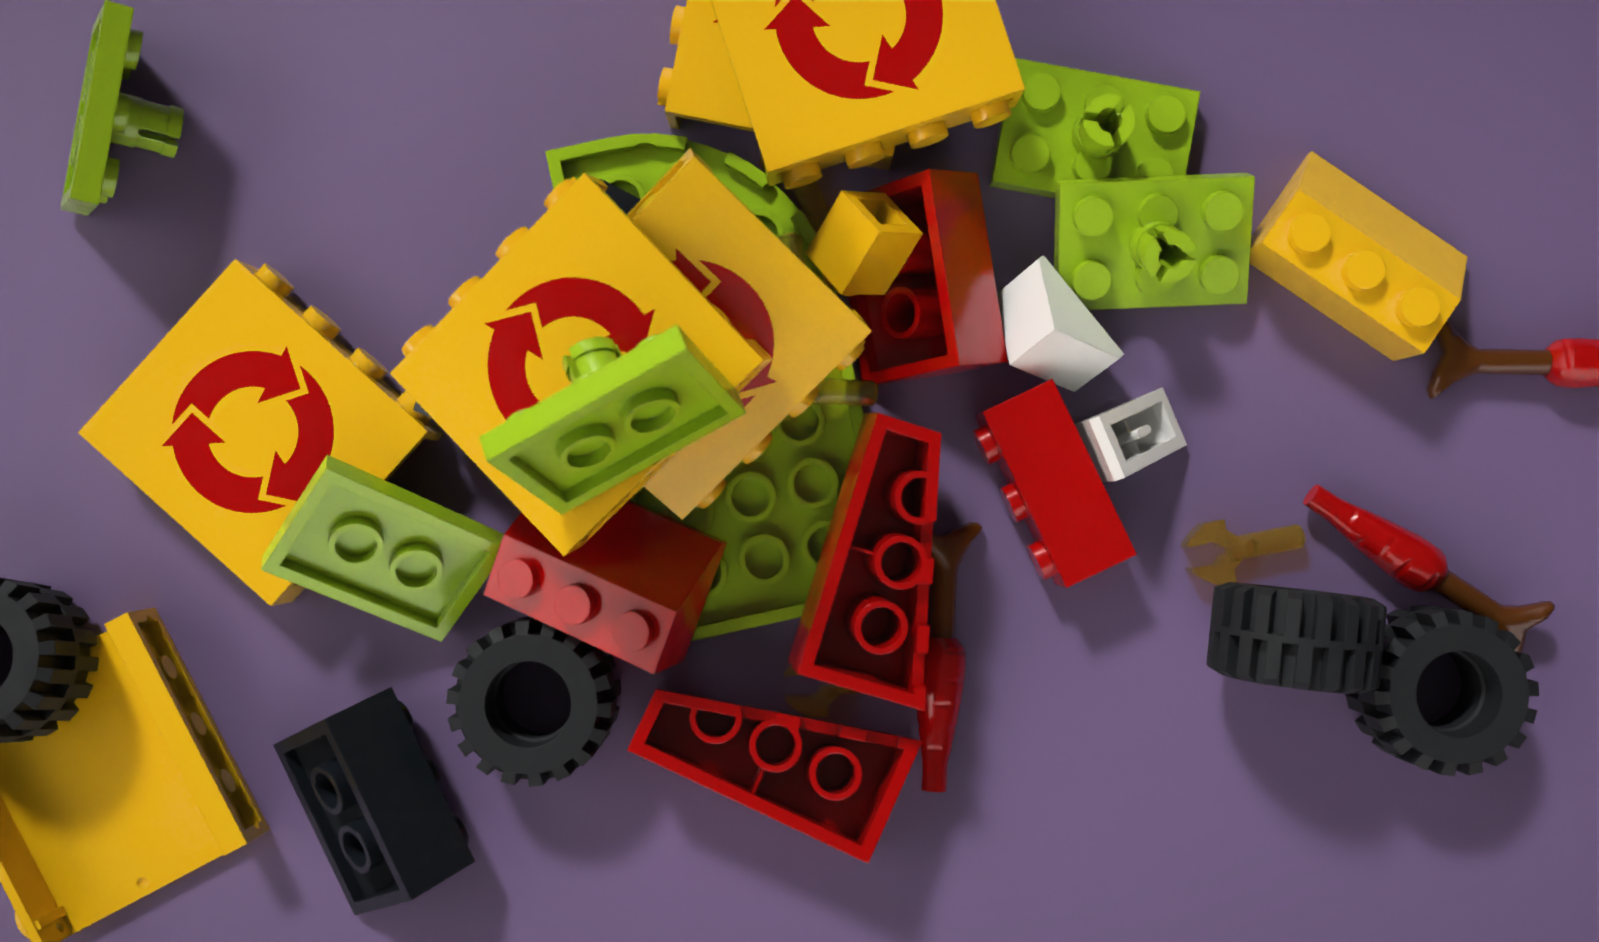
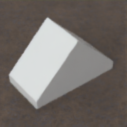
M1044 255L997 293L1009 365L1047 381L1053 378L1055 384L1075 392L1124 355Z
M1163 387L1075 423L1102 482H1112L1125 478L1187 445Z

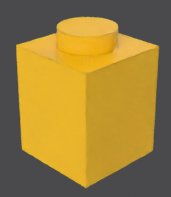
M841 190L805 254L822 272L823 281L833 291L849 297L854 295H885L923 233L886 193Z

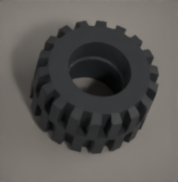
M0 578V634L6 630L13 647V662L7 679L0 687V743L25 742L33 740L34 736H47L58 730L57 721H70L79 711L74 703L77 698H88L93 685L86 682L88 671H98L99 662L98 657H90V647L98 644L96 632L83 628V625L90 618L83 608L70 606L73 601L72 597L63 591L51 590V586Z
M1227 582L1214 587L1206 665L1223 676L1272 686L1346 694H1360L1375 690L1380 685L1387 606L1373 598Z
M1418 605L1411 606V611L1397 609L1387 613L1388 625L1385 624L1379 688L1365 693L1346 695L1349 709L1362 713L1355 720L1361 732L1374 737L1371 743L1382 751L1440 775L1455 776L1456 770L1466 775H1474L1483 772L1482 761L1493 766H1498L1506 761L1508 757L1503 749L1507 745L1520 748L1527 738L1520 732V728L1523 722L1534 724L1538 711L1528 708L1529 697L1539 696L1538 681L1529 680L1526 676L1527 671L1535 668L1530 655L1514 651L1521 643L1518 638L1510 631L1499 630L1498 622L1486 616L1474 615L1473 612ZM1448 653L1459 669L1461 677L1460 694L1456 704L1449 713L1439 720L1427 723L1417 704V684L1425 667L1438 656Z
M529 616L501 625L489 631L486 636L476 640L466 650L469 653L466 659L457 662L452 676L458 678L455 686L448 689L446 704H455L456 713L448 718L451 732L461 729L465 740L458 744V747L465 757L474 751L482 759L476 766L477 769L487 776L494 769L503 772L501 782L515 785L520 779H528L529 787L541 786L549 778L555 777L559 781L570 776L580 765L583 767L611 733L609 731L617 720L620 709L616 704L617 697L621 694L620 679H614L612 670L616 667L612 655L605 656L600 649ZM526 661L542 663L555 670L566 683L571 698V710L567 722L557 731L551 733L529 731L517 724L507 711L503 697L504 683L509 671L517 664Z

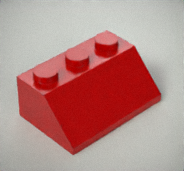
M927 169L864 191L886 193L919 228L923 235L885 295H854L849 297L851 310H855L861 315L872 330L864 339L866 341L863 345L865 348L858 357L863 387L955 374L1008 362L978 173Z
M629 500L582 547L563 556L521 512L503 535L483 595L647 672L656 674L685 660L727 542Z

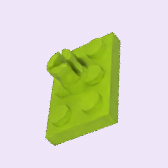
M108 0L104 1L92 28L60 210L86 216L99 203L106 204L108 197L113 198L115 193L120 159L108 157L110 142L132 148L147 149L159 152L160 155L174 158L178 149V141L175 139H180L184 118V108L173 105L165 106L143 100L141 97L119 92L121 80L128 81L131 69L136 70L142 46L143 31L131 28L134 8Z
M1015 58L1025 90L1017 105L1010 108L1012 115L1000 123L989 187L1055 198L1056 180L1186 175L1201 91Z
M1249 173L1056 180L1054 268L1088 310L1247 304L1255 176Z
M675 325L661 334H656L642 340L635 349L624 355L621 354L618 345H615L614 341L607 337L587 338L569 348L571 356L564 355L562 362L571 385L530 408L515 412L506 422L479 436L486 461L563 515L746 413V410L733 385L680 327Z
M327 455L264 552L261 570L442 642L490 575L504 533Z

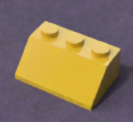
M1311 151L1302 161L1251 236L1249 264L1390 360L1395 361L1424 354L1461 300L1468 257Z

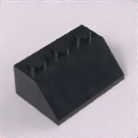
M392 687L331 715L273 745L354 915L411 901L475 862L468 847L469 837L467 830L461 820L452 814L440 789V774L433 762L425 757L413 732L412 716L404 703L397 699Z

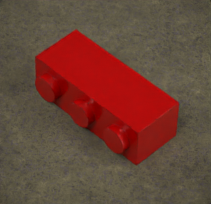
M1053 378L975 415L980 426L972 431L976 445L988 465L997 461L1007 482V485L999 489L1000 494L1013 520L1016 523L1023 519L1025 520L1035 541L1027 546V550L1037 572L1043 580L1052 577L1055 585L1068 588L1137 555Z

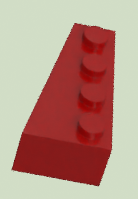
M878 412L864 413L789 654L788 663L797 674L925 711L926 686L924 685L925 655L929 654L930 626L927 624L929 588L930 585H933L934 558H932L933 522L937 518L941 432Z
M657 688L627 751L869 864L923 741L902 735Z

